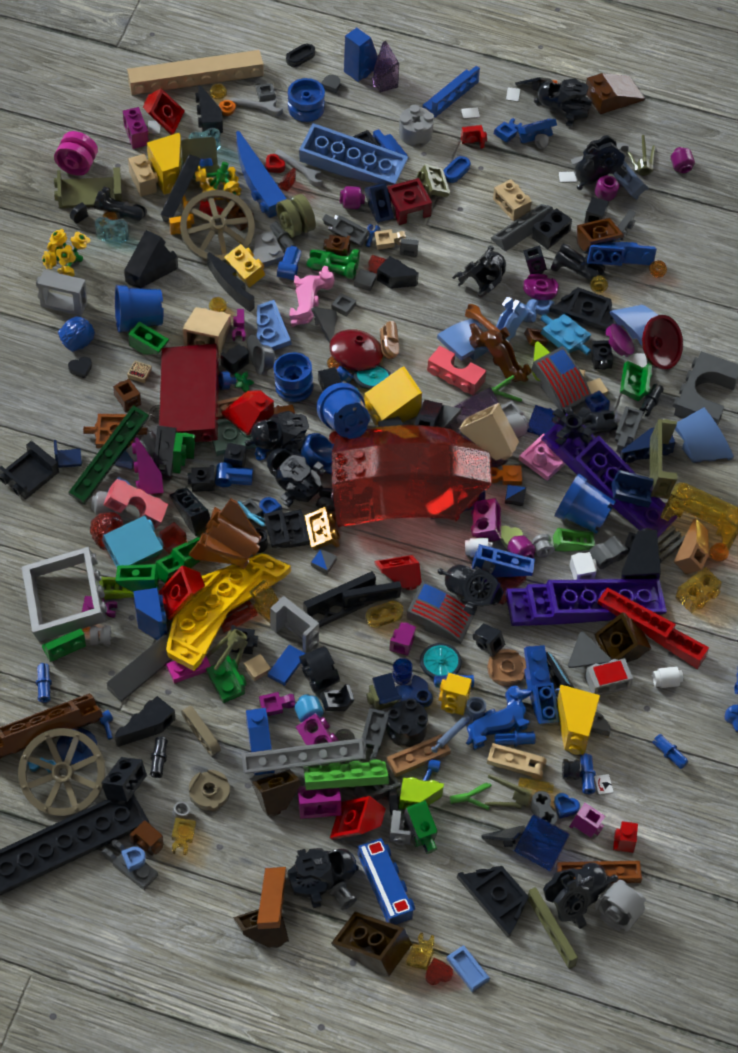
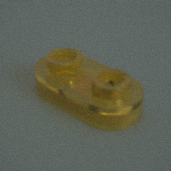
M390 601L371 607L366 612V623L376 628L399 621L403 617L404 608L397 601Z

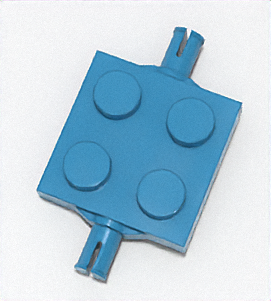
M546 314L542 315L540 320L547 324V326L542 328L540 334L558 348L563 346L568 353L580 350L586 356L590 354L591 349L584 345L591 337L589 332L565 314L554 320Z

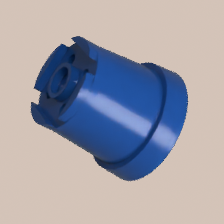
M116 285L115 319L117 331L127 332L133 329L138 322L148 327L162 325L164 308H162L163 296L161 289H137Z
M336 383L326 388L319 396L317 414L327 427L348 439L360 437L366 432L368 423H370V414L365 408V402L360 391L355 386L348 383Z
M578 474L563 497L554 517L563 521L567 519L598 534L600 530L597 527L603 526L613 508L610 504L614 505L616 501L587 482L588 479Z

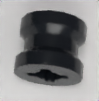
M563 759L562 779L573 778L574 780H579L580 760L569 761L568 759Z

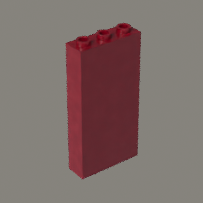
M217 344L163 348L161 357L159 425L177 427V433L195 435V442L218 440L219 353Z

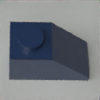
M377 184L364 188L368 206L376 222L394 219L386 184Z

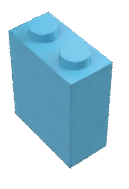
M142 516L103 535L102 541L116 568L118 565H139L161 554L162 547L164 546L159 536L156 537L153 531L155 530L154 525L150 519L147 520L146 516Z

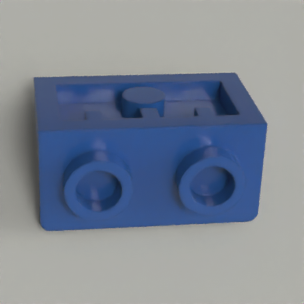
M548 118L517 127L521 143L534 141L535 136L538 134L552 136V127L557 125L556 119Z

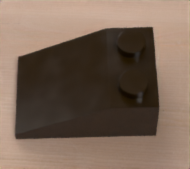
M358 912L352 914L331 942L332 946L365 967L388 977L412 946L405 928Z

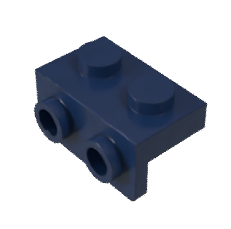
M619 470L612 482L613 499L649 508L652 503L650 489L654 479Z

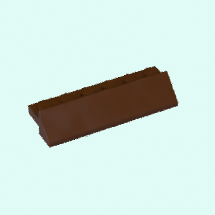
M89 693L0 727V759L26 749L34 738L46 731L60 728L77 730L88 724L96 723L103 717L102 711L96 705L94 697Z

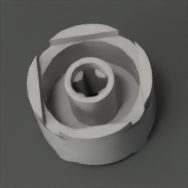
M411 105L410 108L404 110L399 120L401 140L411 146H416V144L420 143L421 145L427 144L433 134V113L418 105Z
M618 880L612 883L597 900L595 908L596 911L600 910V918L608 926L618 931L621 928L629 931L644 913V902L646 899L641 893L629 887L625 881Z

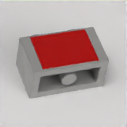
M625 658L620 660L613 659L604 664H593L587 668L585 677L591 693L600 696L630 689L633 681Z

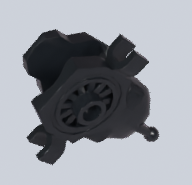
M574 78L566 79L558 84L552 80L543 82L538 89V98L534 99V103H541L554 112L562 113L567 119L566 126L573 127L574 119L588 117L592 100L586 97L589 86Z
M604 135L599 140L591 141L583 152L582 160L576 164L574 169L575 177L580 182L577 185V190H582L584 185L596 183L600 177L617 172L622 178L628 174L625 171L626 167L623 165L626 157L625 152L617 148L616 140L609 135Z
M489 246L488 250L476 262L472 261L466 265L464 272H457L452 277L453 279L458 277L459 286L468 277H472L479 286V292L477 293L479 298L489 293L501 283L502 276L506 272V260L500 253L493 251V246ZM487 275L495 277V279L489 280L487 279Z
M285 411L274 414L269 420L258 421L251 429L252 439L246 440L245 445L255 444L261 449H269L270 451L284 448L293 455H301L300 451L306 437L305 433L309 429L307 417L303 414Z
M284 448L275 449L268 456L267 467L275 477L277 484L285 491L281 499L284 500L283 504L287 507H290L295 499L297 501L309 502L323 488L320 477L326 471L320 462H317L311 470L303 455H293Z
M484 561L482 569L477 566L472 569L458 564L452 566L447 572L442 568L437 571L439 575H445L444 581L448 591L460 596L461 601L466 603L463 611L473 616L477 611V606H495L500 603L504 594L498 580L494 575H491L496 565L489 561Z
M322 848L309 849L307 853L305 849L297 851L298 855L296 856L295 865L288 870L287 875L293 894L305 898L310 897L314 909L321 907L322 894L332 889L336 884L349 880L358 871L359 866L356 864L354 855L347 849L341 848L333 851H324Z
M587 863L582 865V869L572 868L556 872L552 880L546 883L543 888L545 899L555 903L558 918L562 922L572 921L573 924L577 922L578 928L581 929L587 925L583 914L587 912L588 906L595 903L599 895L606 890L608 884L618 880V876L615 874L607 876L604 868L597 863Z

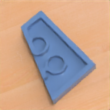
M275 300L257 305V338L261 344L272 347L274 351L292 345Z

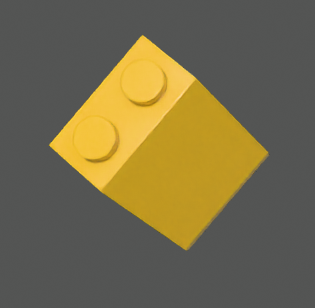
M180 133L147 142L148 160L152 163L153 173H157L159 181L157 183L164 195L171 193L181 172Z
M403 366L364 394L365 408L370 413L375 425H378V421L399 416L401 421L405 422L417 417L421 409L422 392Z
M560 685L557 699L559 725L564 750L569 751L571 754H585L600 695Z

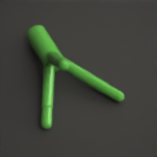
M513 375L496 387L480 391L481 398L497 394L522 402V399L499 391L511 383V380L514 379Z
M484 783L469 793L450 796V802L454 804L468 801L489 810L490 807L470 797L490 788L492 785Z

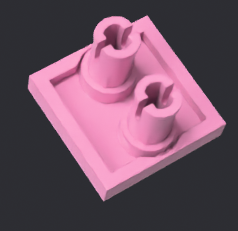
M542 434L519 455V460L548 481L565 463L541 440L545 435Z

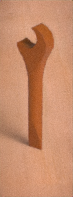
M468 304L465 312L466 317L478 321L488 330L500 331L482 315L478 306Z

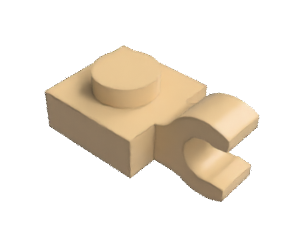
M392 229L374 232L377 250L395 247V243L400 245L401 238H406L405 231L392 233Z

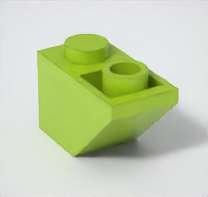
M414 777L403 778L399 809L406 810V807L425 800L429 806L443 796L444 783H439L435 780L423 781Z

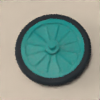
M378 365L371 370H355L353 377L357 385L370 390L390 376L391 373L386 368Z
M435 643L428 646L420 656V666L423 672L433 679L434 676L448 675V673L457 674L462 665L459 652L453 646L445 643Z

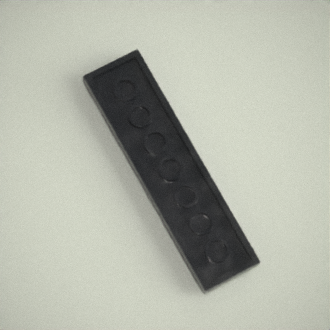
M133 794L128 802L111 799L104 800L0 849V896L110 844L114 839L118 840L129 835L144 820L149 823L135 795Z

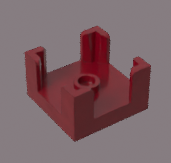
M419 178L387 187L390 203L392 202L396 209L398 225L407 223V214L423 210V218L431 217L432 201Z

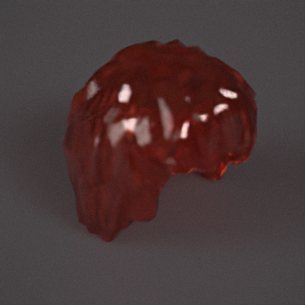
M115 512L99 513L91 521L90 534L100 549L107 550L102 541L103 535L122 526L123 520L120 515Z

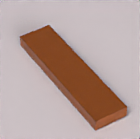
M640 861L557 862L556 864L557 872L572 868L582 869V865L587 863H597L604 868L607 876L615 874L618 876V880H623L626 883L642 882Z
M286 867L265 868L257 920L258 929L280 928L287 876Z

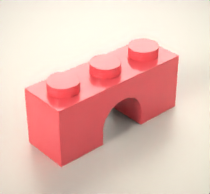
M439 346L428 359L427 371L433 376L445 380L448 384L460 388L463 392L474 396L485 382L486 370L472 362L466 368H455V353Z
M116 479L111 485L103 504L118 513H121L128 504L134 505L139 510V518L146 516L147 520L150 519L155 529L162 523L168 506L160 498L153 497L145 491L137 489L119 479Z

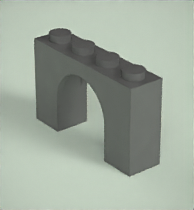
M701 351L699 357L694 358L692 363L693 370H689L685 379L687 383H683L680 388V398L676 397L674 401V415L684 419L705 407L718 426L724 406L704 399L697 393L695 388L703 383H715L734 390L738 382V364Z

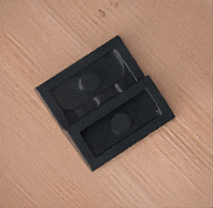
M302 509L287 513L278 510L263 514L272 548H292L310 545Z

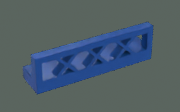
M475 66L470 71L466 69L425 102L422 108L433 113L434 118H436L479 82L480 68Z

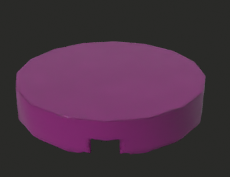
M536 273L529 275L524 280L523 290L534 299L550 300L556 297L559 285L554 278L550 279L547 278L548 275Z
M617 324L610 325L606 329V336L609 335L610 338L608 340L610 346L617 354L629 357L635 351L631 337L621 326Z

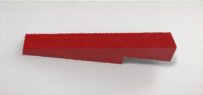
M607 587L598 599L597 603L614 615L619 616L622 612L626 613L646 636L697 670L707 657L708 646L676 630L675 623Z

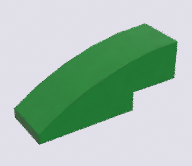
M201 536L173 548L170 555L156 561L155 564L159 578L165 584L182 565L191 569L201 561L189 556V553L198 543Z

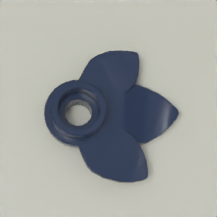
M417 675L413 676L411 685L396 686L398 696L402 695L403 697L401 701L414 699L424 708L429 707L433 702V696L428 691V683Z

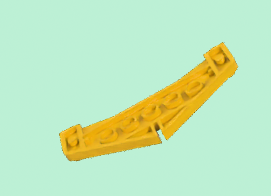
M258 554L249 558V563L245 569L232 564L203 575L202 579L205 584L203 589L173 618L166 647L168 657L195 671L202 663L228 612L284 579L291 572V566L267 554Z

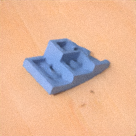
M644 305L609 312L619 326L623 325L631 338H637L641 345L643 331L647 322L652 317L658 315Z
M474 319L459 322L437 334V339L451 352L455 353V356L461 361L468 356L475 361L487 352V347L473 348L470 345L469 337L471 336V330L469 325L475 323L479 326L478 321Z
M705 407L677 422L675 430L684 440L682 450L693 463L715 461L716 459L728 458V460L733 459V453L724 435Z

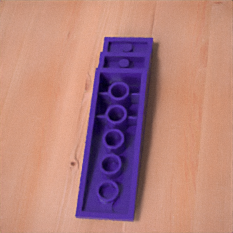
M555 424L541 440L576 475L581 474L588 479L587 482L611 499H613L612 482L618 471L636 474L599 435L596 438L591 435L593 439L589 444H586L580 437H577L575 439L568 438L562 446L555 442L558 438L556 434L564 427ZM651 497L652 503L649 508L613 499L616 501L614 505L610 504L637 529L650 528L657 530V537L678 518L660 498Z
M660 579L548 580L547 584H527L526 588L507 589L505 592L511 626L556 625L613 620L617 616L597 603L607 587L658 615L666 614L667 609Z

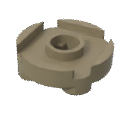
M216 770L197 773L189 783L190 800L200 809L212 812L217 811L228 801L230 796V786L226 776ZM213 787V793L208 794L204 790L205 788Z

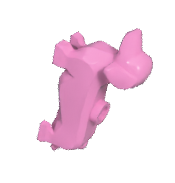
M328 266L322 268L319 276L309 275L300 279L295 275L294 285H296L299 307L297 311L294 308H290L289 316L292 327L310 323L314 317L311 309L319 306V296H316L317 292L320 289L329 290L333 287L334 275L332 272H329Z

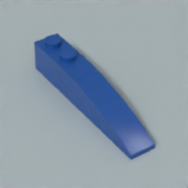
M237 131L238 159L252 198L259 203L262 213H265L268 218L277 216V202L287 198L241 132Z

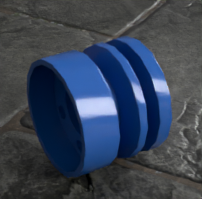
M296 352L280 356L273 366L276 393L280 398L289 402H300L307 399L314 389L311 361L307 356Z

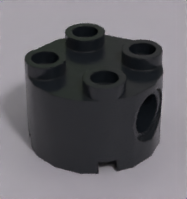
M326 646L299 656L303 666V674L306 679L309 678L311 681L309 684L313 693L340 682L338 671L333 665L335 663Z
M407 699L392 706L388 711L387 734L390 740L396 745H406V747H412L424 740L428 725V714L425 708L414 699Z

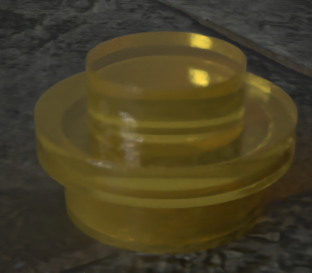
M219 83L214 84L210 89V95L214 99H222L227 94L224 85Z
M596 276L590 282V288L596 293H602L607 290L608 282L603 276Z
M214 297L209 303V310L225 312L227 309V304L221 297Z

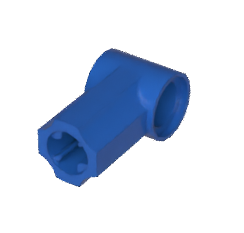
M296 246L286 249L283 260L278 265L277 277L294 280L295 275L297 276L301 250Z
M226 462L217 464L215 484L224 488L231 486V484L252 485L253 468L233 467Z

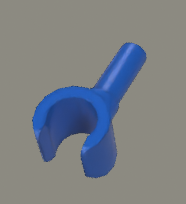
M372 224L368 225L367 229L370 231L366 243L367 247L371 245L374 232L380 231L378 225L375 226L374 231H372L374 226Z
M256 447V459L258 461L265 459L267 456L266 452L270 450Z
M107 710L102 713L103 717L100 718V722L104 725L108 740H111L113 737L109 722L113 721V717L110 711Z
M429 761L423 781H428L432 772H439L440 761Z

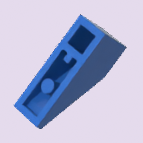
M479 544L473 558L472 569L476 566L482 569L483 563L486 560L496 565L493 573H491L495 578L532 576L535 559Z
M266 708L246 710L250 751L272 750ZM275 770L254 773V776L275 773Z

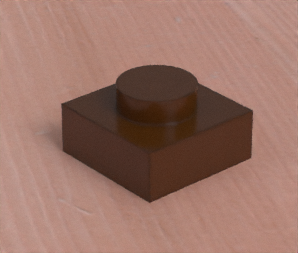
M531 328L525 330L524 335L530 345L535 347V343L538 341L546 347L548 340L540 334L542 330Z

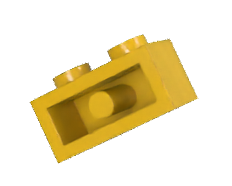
M240 244L224 258L228 265L236 269L237 276L250 288L265 276L264 265L259 259L255 260L253 258L254 254L249 248L245 249Z
M448 673L447 679H442L440 685L441 692L438 701H441V709L450 714L456 713L464 716L466 703L470 697L472 679Z

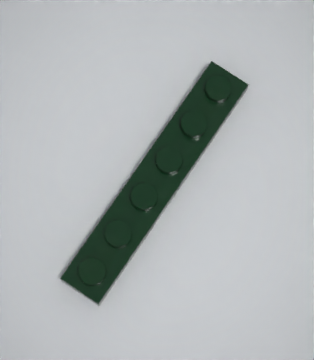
M134 405L69 490L68 493L71 497L85 505L147 422L149 414Z

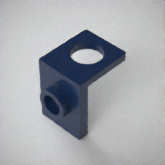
M54 440L55 460L58 462V468L82 466L81 449L58 450L57 440Z
M392 673L372 678L379 698V704L403 698L402 695L398 696Z

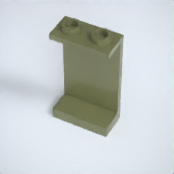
M120 167L113 168V177L62 179L61 170H57V177L54 178V187L58 191H54L55 201L59 203V208H74L81 202L86 207H94L96 196L99 191H102L104 186L110 188L111 198L122 202Z
M658 419L650 437V478L654 479L650 489L651 497L669 499L677 481V473L662 471V444H669L677 426V421Z

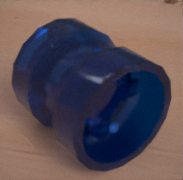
M399 658L394 662L392 676L395 683L406 685L411 681L413 665L410 660Z

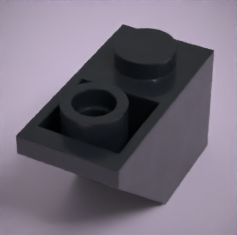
M391 256L377 269V281L391 289L418 285L419 273Z

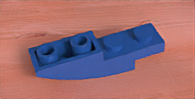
M634 242L590 245L587 263L622 266V263L653 266L657 249L655 246H641Z
M545 645L525 647L526 669H524L527 688L532 690L530 700L539 724L558 723L559 716L554 684L550 682Z

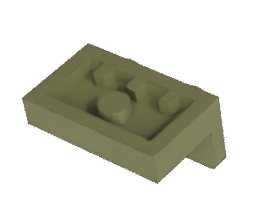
M424 164L418 172L417 178L420 179L429 198L432 195L447 198L450 191L443 168Z

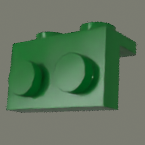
M630 361L625 362L620 393L636 401L649 394L652 364L648 363L645 367H641Z
M80 628L43 644L42 649L49 662H52L86 647L85 635Z

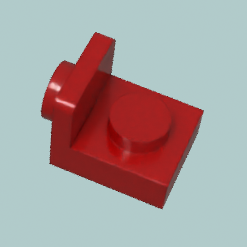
M482 125L462 127L461 142L462 144L479 142L480 148L483 149L485 142H487V133L483 131Z

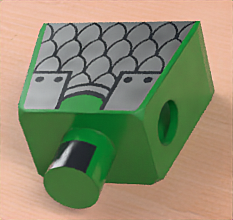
M426 800L406 807L402 819H404L407 831H411V839L414 846L419 847L422 845L426 854L436 851L437 846L434 840L438 831Z

